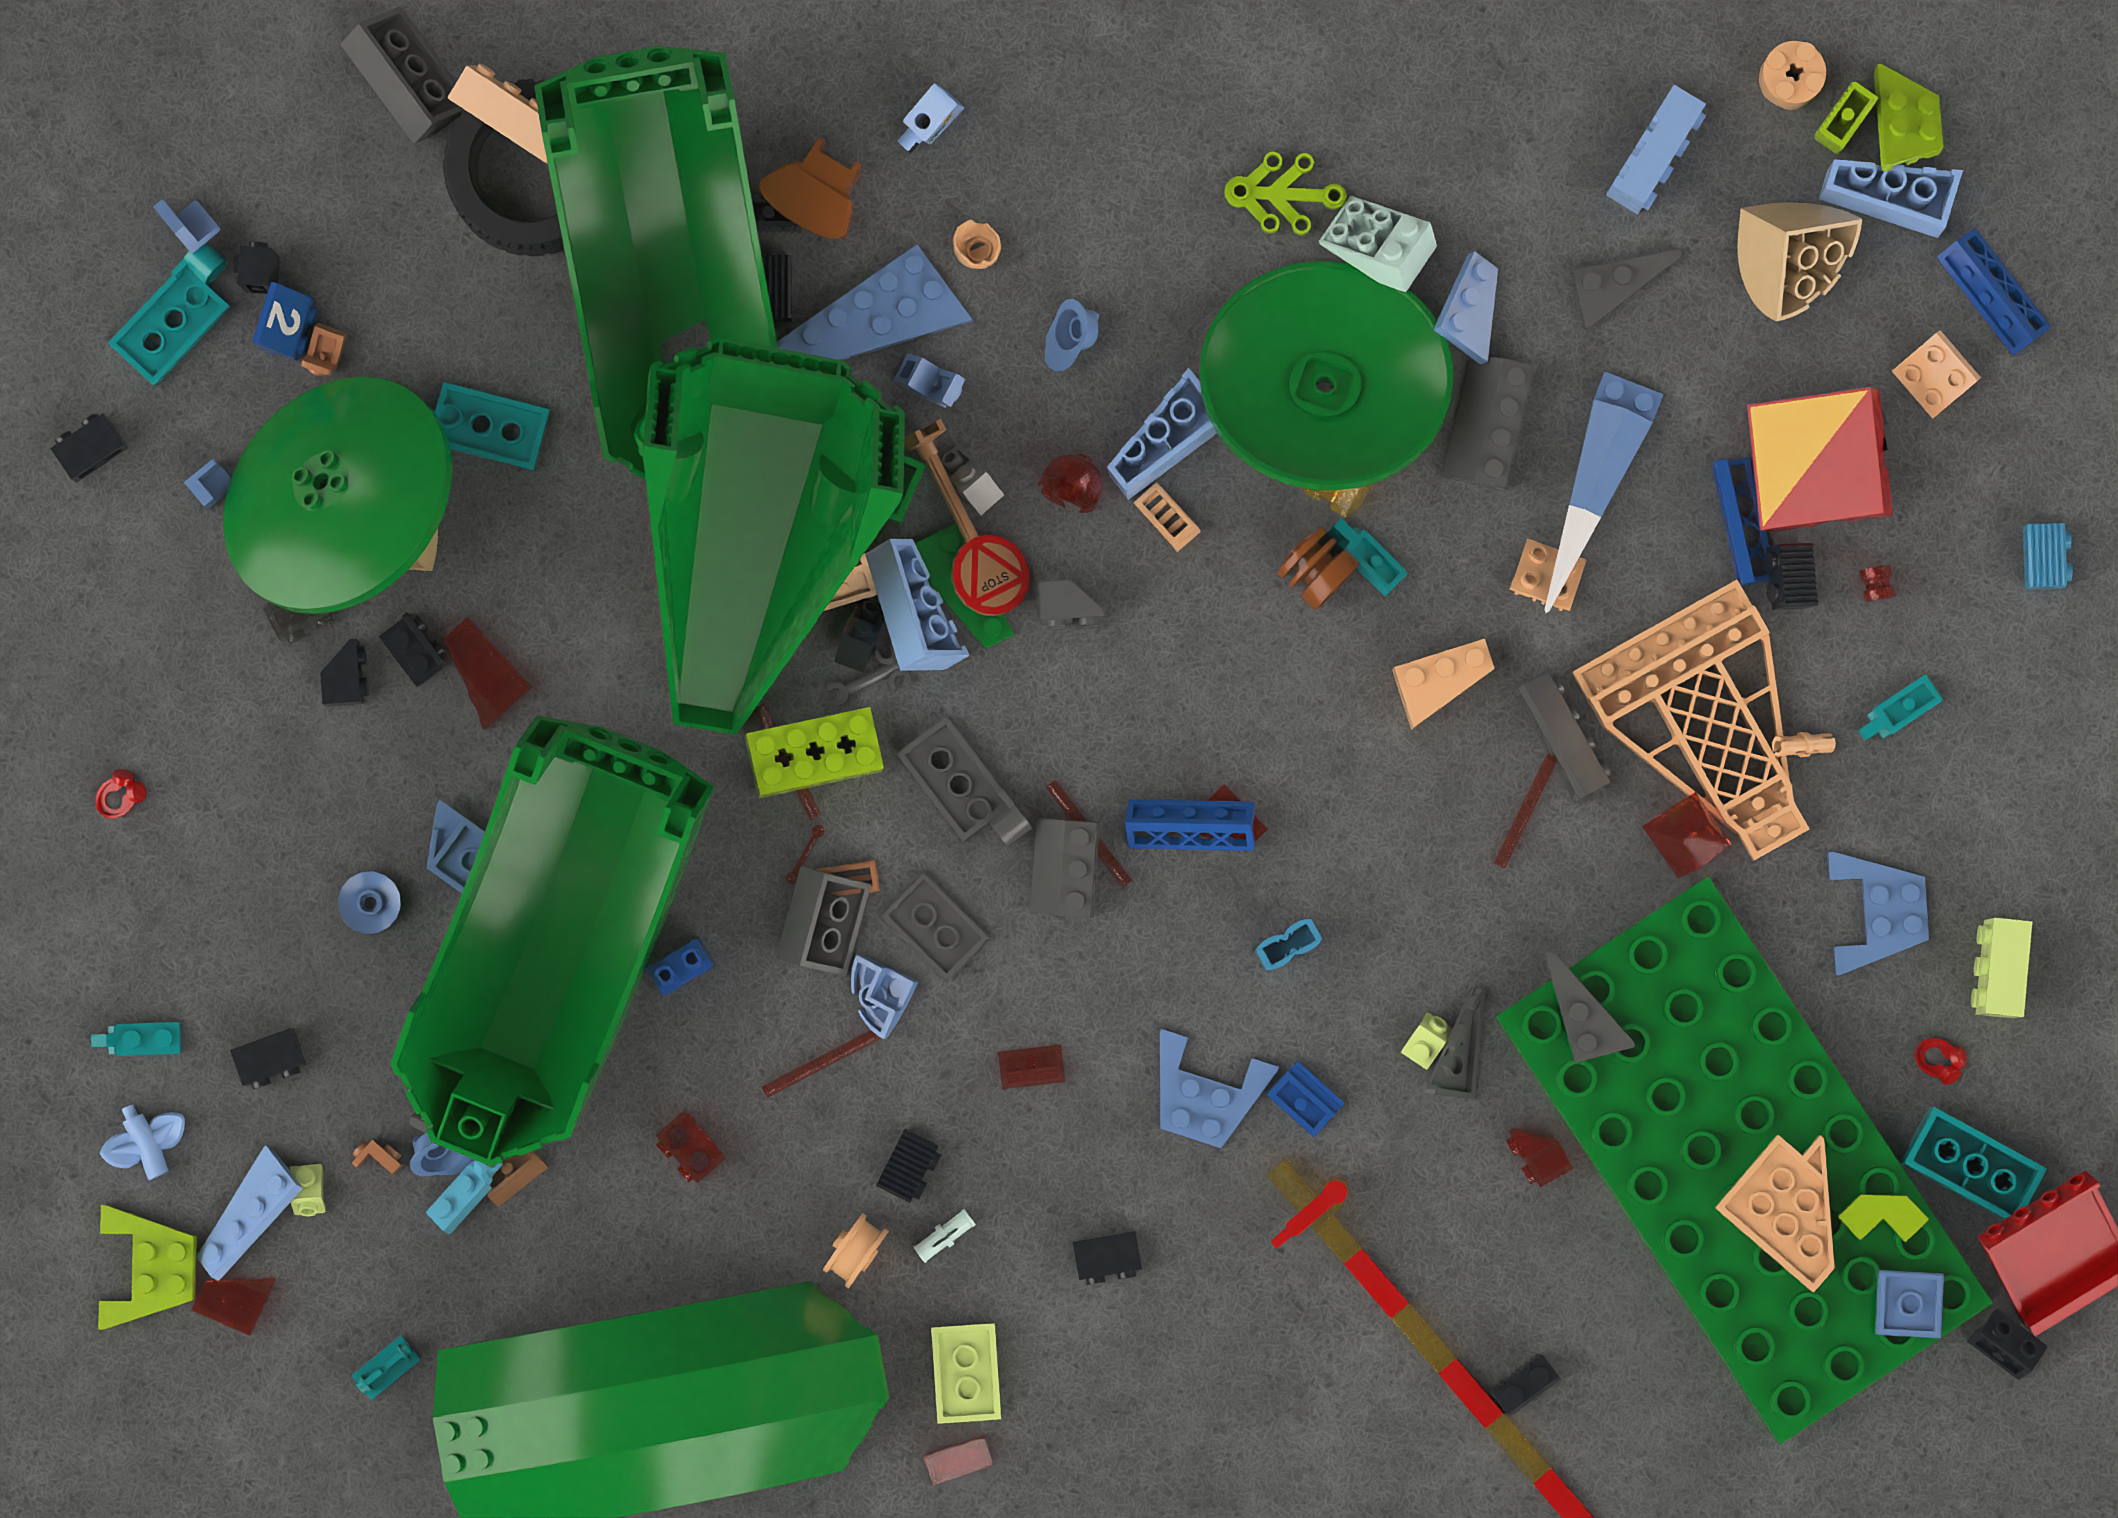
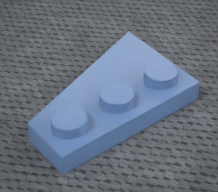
M1474 251L1467 255L1433 330L1446 337V340L1481 365L1488 362L1498 268Z

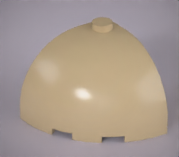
M1781 202L1741 208L1737 245L1738 262L1745 288L1757 308L1769 318L1781 321L1796 316L1810 308L1809 303L1820 294L1825 296L1841 277L1838 272L1847 256L1852 257L1861 231L1862 219L1844 210L1811 203Z

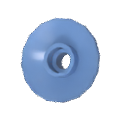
M374 871L360 872L350 877L342 886L338 897V909L344 923L354 931L363 934H376L388 929L398 918L401 909V897L395 883L386 875ZM369 897L376 899L377 904L373 909H368L365 906V901Z

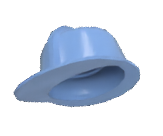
M1067 299L1060 305L1046 336L1045 362L1054 371H1064L1069 368L1076 360L1079 352L1090 348L1095 344L1098 337L1099 314L1085 309L1075 299Z
M427 1133L415 1136L413 1139L415 1154L410 1161V1169L416 1175H454L462 1172L474 1161V1159L432 1143Z

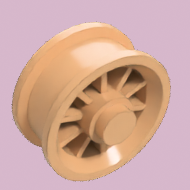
M862 1213L848 1233L844 1230L840 1233L832 1245L836 1248V1251L823 1268L824 1272L827 1273L831 1270L846 1281L845 1287L848 1289L861 1271H866L879 1252L877 1250L889 1232L886 1228L880 1231L867 1222V1215Z

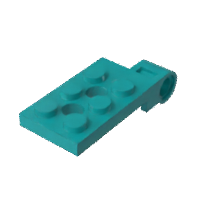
M208 242L193 254L188 251L184 259L171 271L173 275L108 342L115 351L154 387L164 379L231 308L209 287L224 270L228 261ZM173 311L181 312L183 315L182 324L176 328L169 327L166 322L167 316ZM151 334H157L161 337V345L154 351L147 350L145 347V340Z
M443 382L434 413L445 430L450 450L535 471L551 411L550 409ZM479 416L487 417L490 421V427L484 433H477L472 427L473 421ZM509 424H515L520 428V436L514 441H507L503 437V430Z

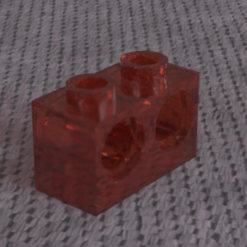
M684 1110L656 1134V1137L660 1140L656 1144L657 1147L668 1159L672 1155L681 1164L677 1170L689 1183L693 1179L696 1183H700L728 1159L687 1110ZM680 1127L687 1132L688 1139L682 1146H676L671 1141L670 1136L675 1128ZM699 1151L705 1153L709 1160L707 1167L703 1170H697L691 1164L692 1156Z

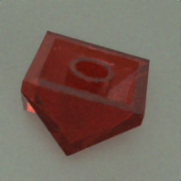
M1696 792L1685 797L1642 826L1677 878L1702 868L1731 844Z

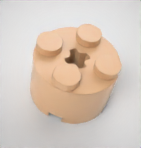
M1801 41L1782 43L1769 53L1761 66L1759 74L1761 91L1765 98L1776 106L1787 110L1802 108L1808 105L1822 89L1826 79V66L1821 54L1811 43ZM1790 69L1793 73H1798L1799 76L1796 81H1794L1793 77L1786 76Z

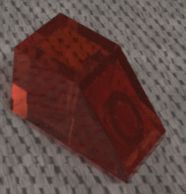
M1516 1128L1507 1131L1510 1138L1506 1139V1143L1514 1156L1520 1154L1525 1166L1521 1170L1529 1184L1535 1182L1537 1187H1542L1573 1170L1559 1141Z

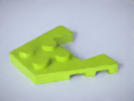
M101 1205L100 1234L133 1235L131 1301H99L98 1330L109 1329L196 1300L197 1236L153 1222L136 1214L122 1211L110 1205Z

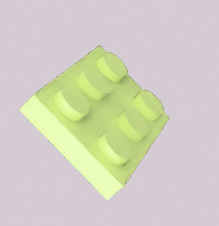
M995 1323L931 1327L937 1423L1001 1419Z

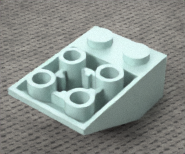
M1351 195L1319 240L1320 245L1378 283L1403 292L1408 290L1437 247L1430 222Z

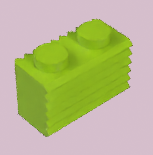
M1851 82L1814 134V139L1833 153L1839 155L1879 98L1859 83Z

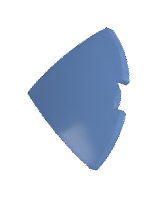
M856 954L851 972L852 994H857V974H859L861 985L859 1001L866 1011L865 1013L863 1009H859L858 1013L864 1023L882 1039H887L906 1009L919 981L885 964Z

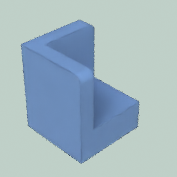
M212 459L184 483L201 504L209 510L226 496L231 477L215 459Z

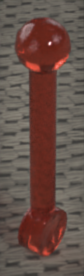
M821 825L813 827V835L793 871L786 875L787 883H796L800 866H803L817 839L824 835L825 831Z

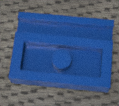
M1296 1061L1266 1094L1313 1138L1345 1104L1299 1061Z

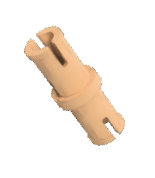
M1800 732L1795 736L1775 737L1772 741V751L1776 752L1774 755L1777 757L1787 755L1809 757L1813 753H1832L1836 743L1835 738H1831L1833 736L1831 733L1809 734L1808 732Z

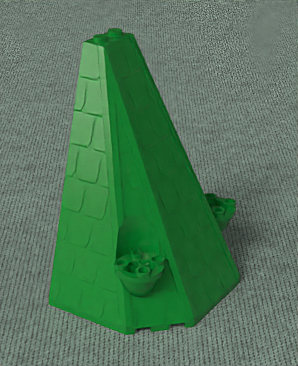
M716 337L708 340L707 347L697 351L692 347L675 354L674 361L666 364L658 361L650 366L646 414L637 422L634 438L639 446L638 452L643 456L666 654L665 660L673 724L736 735L902 500L904 487L905 411L897 405L892 408L881 400L882 392L866 379L859 382L850 374L852 367L843 360Z

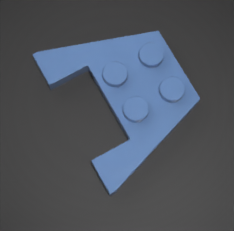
M1827 852L1829 881L1861 879L1866 945L1833 947L1835 975H1842L1929 940L1924 876L1836 852Z
M1161 1029L1159 1033L1160 1129L1222 1148L1277 1073L1279 1067L1251 1058L1242 1089H1237L1179 1070L1188 1037Z

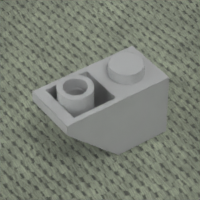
M959 445L945 453L940 459L953 487L980 516L1004 496L988 473Z

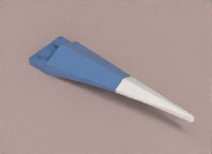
M1604 372L1590 410L1570 504L1544 609L1545 613L1549 612L1649 431L1663 397L1662 393Z

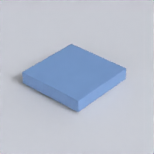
M1878 1270L1875 1334L1941 1338L1944 1274Z

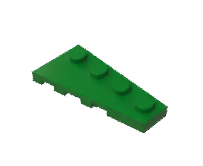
M955 523L915 543L930 574V577L927 579L928 583L936 592H939L942 600L957 615L981 645L988 649L1014 636L1004 614L997 616L977 614L966 607L955 594L951 581L952 561L959 548L965 544V540Z

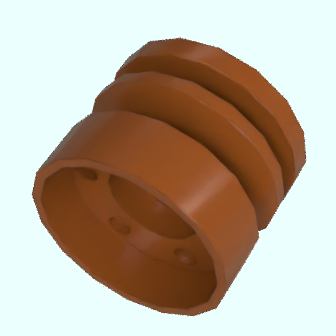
M1320 527L1308 536L1306 535L1288 553L1281 568L1276 573L1283 579L1293 570L1296 575L1288 583V586L1292 588L1301 581H1304L1307 586L1300 598L1314 611L1361 564L1346 549L1333 557L1330 551L1337 541L1334 537L1324 546L1319 544L1328 532L1323 527Z

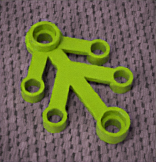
M1277 152L1267 153L1263 163L1248 177L1236 176L1227 182L1224 189L1227 202L1236 208L1245 207L1260 223L1264 233H1275L1279 228L1280 222L1276 215L1267 214L1256 199L1269 200L1292 225L1293 232L1299 236L1306 235L1310 231L1311 222L1308 217L1299 215L1287 201L1320 202L1327 209L1338 210L1345 204L1347 194L1345 189L1338 184H1330L1324 189L1288 188L1302 174L1309 173L1312 170L1314 160L1307 153L1298 155L1295 164L1269 187L1257 185L1270 172H1276L1281 168L1282 157ZM1276 157L1279 164L1276 167H1270L1267 164L1268 158ZM1302 158L1308 159L1310 162V166L1306 169L1301 168L1298 164V161ZM1238 186H1242L1246 190V194L1242 197L1234 193V189ZM1337 191L1340 194V199L1331 201L1328 197L1329 192ZM1273 219L1276 223L1275 228L1267 229L1264 226L1265 220ZM1297 221H1305L1307 229L1304 231L1298 230L1295 226Z

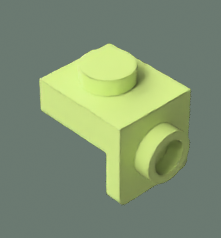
M1426 1013L1401 1053L1427 1070L1446 1044L1452 1028L1442 1018Z
M322 1164L290 1166L291 1173L303 1187L299 1194L290 1202L294 1215L314 1216L318 1213H325Z

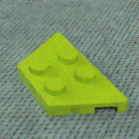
M1877 64L1874 69L1875 94L1879 98L1876 101L1882 171H1890L1894 165L1904 162L1908 165L1917 162L1920 158L1927 159L1939 155L1944 148L1939 95L1887 66Z

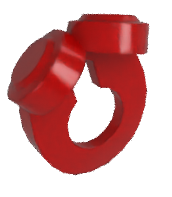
M125 769L115 770L113 778L101 785L95 797V804L102 816L112 819L122 817L128 814L136 803L143 802L146 799L145 786L140 781H134V773ZM122 787H126V794L122 797L121 807L118 809L110 808L106 802L108 793L111 791L117 792Z
M1926 1039L1919 1043L1915 1050V1060L1919 1068L1925 1074L1939 1078L1943 1085H1950L1956 1082L1961 1076L1960 1069L1966 1066L1967 1056L1963 1047H1954L1942 1039ZM1930 1048H1938L1942 1051L1944 1058L1951 1060L1952 1065L1948 1067L1942 1064L1936 1066L1929 1065L1925 1061V1053Z

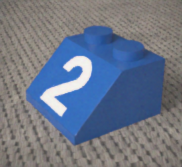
M271 282L252 342L261 351L297 361L299 355L305 354L309 338L305 337L308 325L313 326L318 315V308L314 307L316 302L312 297Z

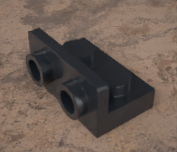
M406 612L402 615L403 618L378 637L415 686L418 687L448 665L443 659L448 654L437 640L432 643L424 634L429 629L420 617L416 615L412 618Z
M1999 1309L1994 1310L1986 1323L1975 1330L1967 1341L2017 1380L2033 1371L2047 1349L2046 1344Z

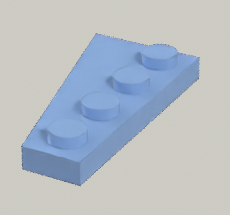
M267 1145L263 1147L196 1256L208 1274L218 1281L303 1189L278 1154Z

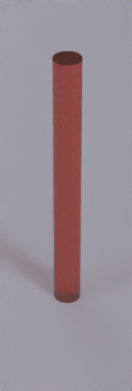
M765 703L755 707L754 711L764 730L777 727ZM779 752L778 758L783 767H788L787 763L791 761V757L786 756L784 752ZM809 789L796 790L810 821L820 817L822 814Z
M1549 753L1546 755L1494 861L1495 865L1503 869L1506 868L1555 767V762H1557L1555 755L1553 757Z
M1056 780L1046 787L1070 820L1087 821ZM1099 837L1098 857L1123 888L1132 879Z
M869 1030L762 1086V1089L768 1098L879 1040V1037L872 1030Z

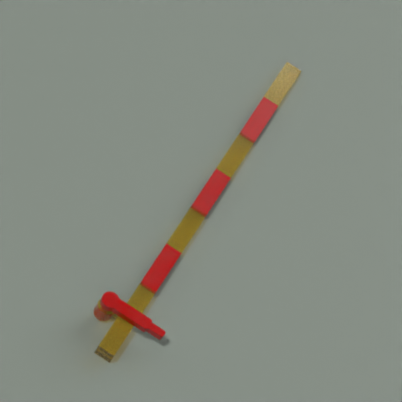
M1286 1158L1266 1174L1267 1177L1298 1211L1286 1223V1228L1271 1240L1272 1245L1275 1248H1279L1293 1235L1298 1236L1309 1226L1315 1230L1562 1518H1595L1334 1216V1213L1345 1204L1344 1200L1349 1194L1350 1188L1347 1180L1340 1176H1333L1325 1183L1323 1192L1317 1195Z

